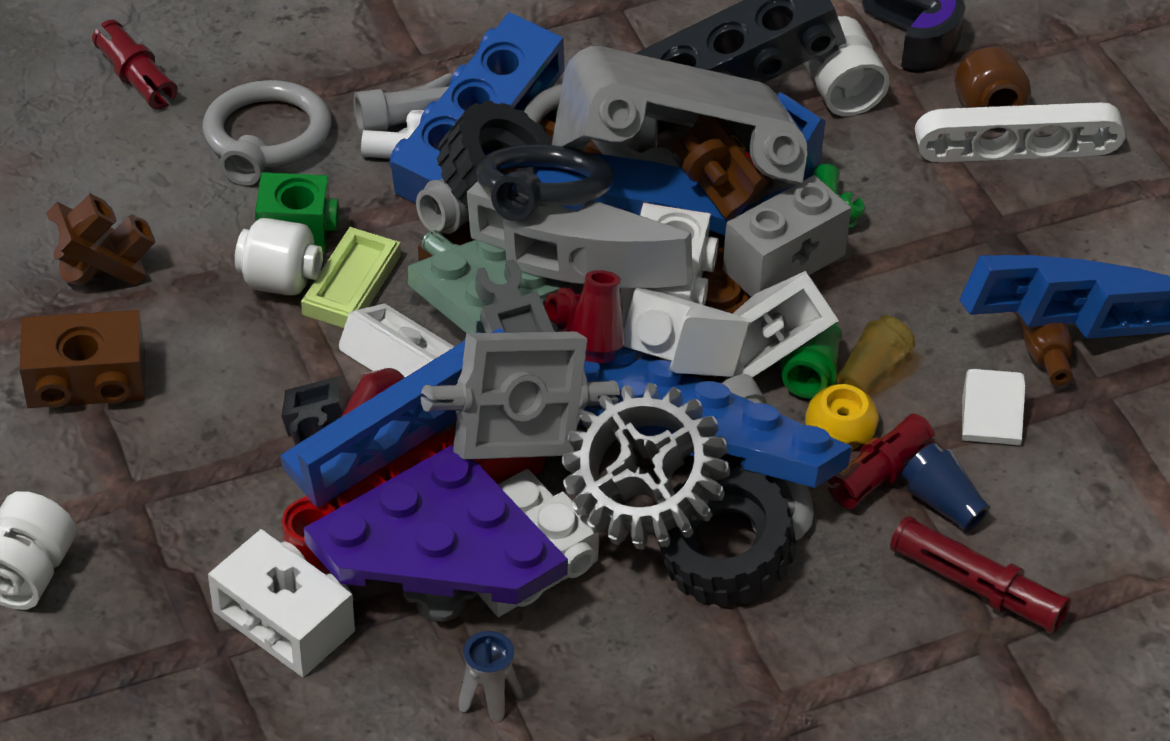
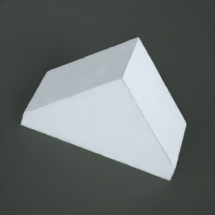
M806 271L756 293L733 313L734 315L751 319L734 376L746 374L754 377L839 321Z

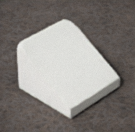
M969 369L966 372L962 394L963 441L1021 445L1025 398L1024 374L981 369Z

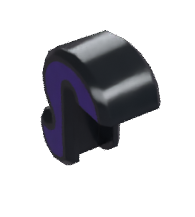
M862 0V7L865 13L907 30L902 55V68L915 71L932 69L945 63L955 53L961 39L966 9L963 0Z

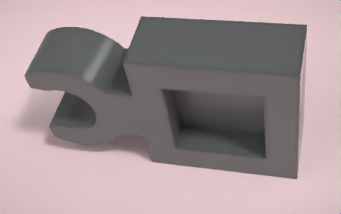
M513 259L506 261L504 276L507 280L505 284L493 283L488 278V273L484 267L477 270L475 290L484 302L490 304L483 306L480 314V320L486 333H491L499 327L505 333L555 332L538 291L521 296L519 289L522 272L519 265Z

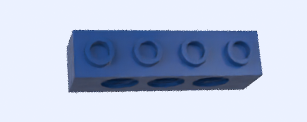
M510 12L507 13L496 29L490 28L484 34L478 51L468 64H462L456 69L451 78L449 88L438 101H432L425 108L420 124L408 139H401L393 149L389 165L392 169L394 192L416 203L418 193L424 190L429 181L443 179L441 167L438 166L437 157L440 154V151L437 150L439 143L471 105L475 103L480 105L484 101H493L496 104L502 102L511 105V108L519 111V109L523 110L539 93L553 87L565 71L563 37ZM481 146L485 156L494 151Z

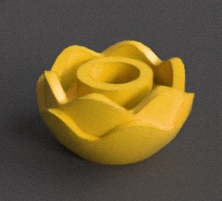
M847 384L832 385L818 392L810 401L805 416L806 425L817 426L826 430L830 437L852 446L851 451L858 448L861 444H866L873 438L879 422V413L871 397L863 390Z

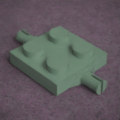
M433 230V234L428 232L424 236L421 245L422 249L432 255V257L408 266V285L466 333H486L480 320L482 307L490 304L484 302L475 290L477 270L484 267L488 273V278L495 284L507 283L504 276L506 250L479 240L457 245L450 242L437 230ZM522 272L519 291L521 296L538 291L541 301L545 305L546 298L550 293H557L563 287L570 288V283ZM551 322L554 331L558 332V326Z

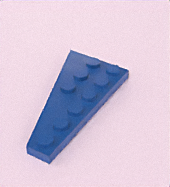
M623 346L618 350L617 357L610 362H584L587 382L614 380L618 383L620 395H614L619 398L618 403L624 401L621 395L624 385L632 388L636 398H642L644 389L649 382L657 386L660 400L663 399L672 387H675L681 391L683 397L682 405L694 398L700 401L704 409L702 417L714 416L717 420L719 430L715 436L725 439L728 447L726 454L741 457V465L745 470L816 488L849 466L852 446L830 437L826 430L817 426L803 425L781 415L771 405L754 403L736 395L724 384L705 381L692 374L669 371L671 361L658 360L638 350ZM586 406L584 408V411L592 412L596 416L603 413L601 406ZM580 418L578 426L585 427ZM661 426L635 428L640 434L645 436H656L667 430L671 434L676 432Z

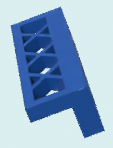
M499 327L498 329H496L495 331H493V332H491V333H505V332ZM465 340L280 455L283 470L317 509L457 420L455 410L425 412L421 405V397L427 396L421 392L425 385H457L462 373Z

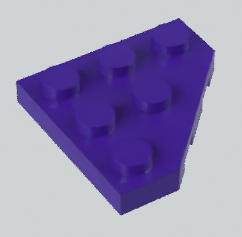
M454 444L304 527L305 544L340 584L366 586L367 579L403 583V591L454 597L455 590L491 594L492 602L516 605L568 575V558L474 459H462L459 454L454 453Z

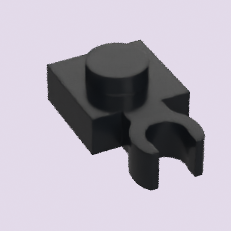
M342 376L285 390L281 417L288 437L292 436L295 446L341 418L348 403V394Z

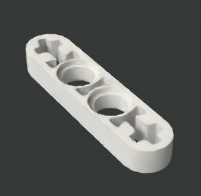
M1101 102L938 109L924 114L915 125L919 153L924 159L939 163L1101 156L1117 150L1126 138L1119 110L1109 103ZM1052 125L1059 127V130L1051 136H1034V133L1044 126ZM992 128H1004L1007 130L1001 137L988 140L980 137L985 131ZM965 132H968L969 137L966 138Z

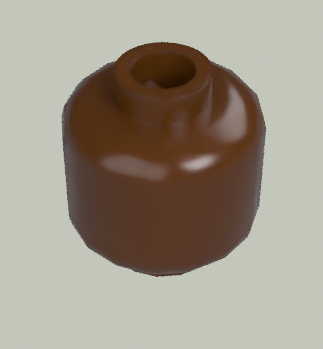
M986 47L971 53L957 68L954 80L956 94L965 108L1028 105L1031 95L1030 80L1011 53L1001 48Z

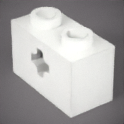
M262 529L208 573L213 612L302 678L355 632L353 596L348 586L340 584L332 574L325 575L308 563L302 553L291 543H280Z

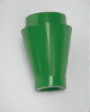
M836 323L782 358L780 363L782 380L786 388L793 394L803 398H813L822 389L835 384L839 344L842 340V331Z

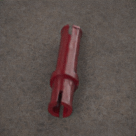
M911 516L903 518L892 536L890 543L891 551L900 553L939 573L941 576L989 599V607L1000 613L1008 609L1041 626L1051 634L1060 628L1068 614L1071 598L1065 595L1062 596L1025 577L1023 568L1013 563L1005 567L968 548L964 544L923 525Z

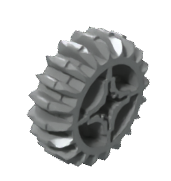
M650 382L644 389L643 397L636 398L632 388L624 385L621 392L624 401L613 405L611 398L601 394L599 399L603 410L601 415L596 416L592 412L582 411L580 418L583 425L587 428V432L569 431L568 441L577 451L569 452L562 457V464L565 469L572 472L563 480V484L568 494L577 495L572 502L577 515L590 514L587 524L594 533H599L609 527L608 537L610 541L619 545L624 541L628 533L631 532L635 548L641 550L645 548L648 542V535L655 533L660 546L668 547L671 540L668 530L678 527L684 537H691L693 529L688 520L691 516L694 515L702 521H710L712 513L704 499L710 501L723 500L725 492L716 480H722L730 475L728 463L719 459L728 452L727 443L724 438L715 436L719 430L715 417H702L704 409L701 402L694 398L682 405L683 397L681 391L672 387L663 399L660 400L657 386ZM661 426L676 432L671 434L667 430L656 436H645L640 434L635 428ZM618 439L621 444V453L618 459L606 468L608 474L598 480L602 458L609 446ZM633 448L638 450L643 459L650 458L652 465L654 464L655 466L654 471L660 484H656L649 473L642 474L640 468L637 467L638 461L632 450ZM694 452V464L691 474L685 485L675 494L670 486V479L673 473L685 464L683 458ZM636 495H646L651 497L657 505L630 507L617 503L615 500L621 497L626 501Z

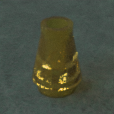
M882 315L877 321H869L843 369L837 374V384L852 385L868 393L872 388L912 360V350L916 346V339L911 330L903 322L889 315Z

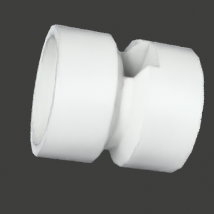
M838 16L847 43L804 63L812 79L816 82V87L831 112L840 116H855L867 112L883 99L890 85L889 74L879 56L873 50L869 38L858 21L847 16Z
M14 492L6 497L0 507L1 606L20 610H27L36 606L54 575V568L60 565L77 535L76 524L69 513L57 503L42 495L32 492Z

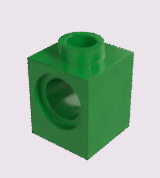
M262 172L255 208L256 221L260 218H269L305 224L313 234L314 245L321 246L323 254H325L328 231H338L340 213L339 199L330 198L328 175Z

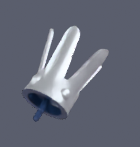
M483 631L471 636L463 648L466 666L460 681H463L459 697V710L461 712L469 710L478 684H482L486 695L489 717L493 722L499 723L505 714V679L507 678L518 699H522L524 694L512 667L514 656L512 642L501 633Z

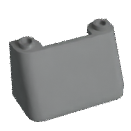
M590 46L577 52L568 61L552 145L584 151L586 145L592 139L607 143H620L632 138L640 130L644 117L693 127L699 114L722 118L734 130L743 145L750 152L754 166L763 175L772 179L773 186L764 196L803 183L807 159V143L803 133L777 94L769 86L761 82L602 46Z

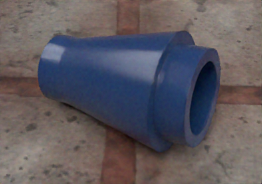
M932 443L917 453L902 472V477L909 483V493L954 521L964 532L971 530L979 524L991 508L981 497L951 449L943 451L936 443Z

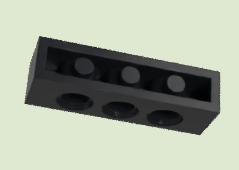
M742 0L634 54L765 83L801 64L824 55L830 50L847 43L835 7L830 0ZM658 120V134L680 124Z

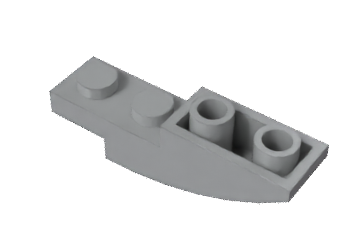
M478 181L467 191L471 238L505 249L506 261L513 259L519 265L522 272L564 282L584 284L585 275L588 272L604 270L613 272L620 277V288L685 286L693 279L692 236L689 231L596 201L587 202L578 212L561 206H538L536 211L522 221H509L496 212L492 205L491 193L484 190ZM518 193L521 197L529 199L527 195Z

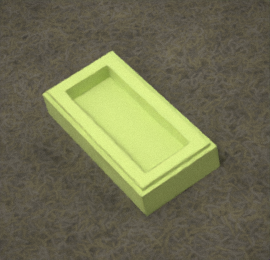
M349 227L321 270L318 278L313 282L302 299V315L344 328L350 312L367 308L371 305L401 257L400 242Z

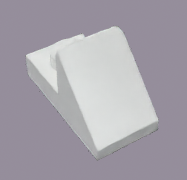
M636 288L624 327V346L670 360L669 371L733 377L751 319L649 288Z

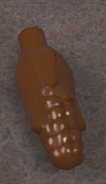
M1014 312L1021 323L1027 351L1040 367L1047 370L1051 383L1061 386L1070 382L1073 373L1068 359L1072 353V336L1067 325L1061 322L1059 324L1050 323L1044 326L1028 327L1018 312Z

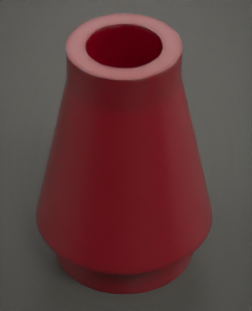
M594 270L585 275L584 288L568 332H578L587 338L585 361L610 362L617 357L618 350L625 344L619 291L621 279L613 272Z

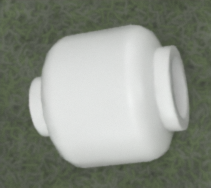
M260 218L255 221L250 229L242 230L236 244L235 269L237 273L243 274L246 284L253 290L297 295L305 288L309 279L316 280L322 267V247L314 245L313 234L305 224Z

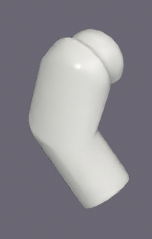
M412 110L406 117L407 128L399 132L363 130L361 140L362 157L390 159L396 144L403 138L408 139L420 124L424 110Z

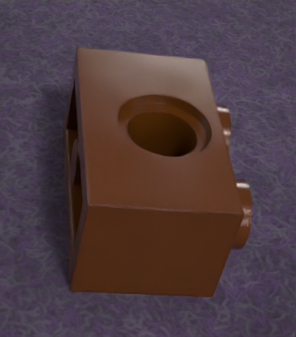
M139 310L21 317L20 375L27 408H56L69 405L144 401L145 345Z

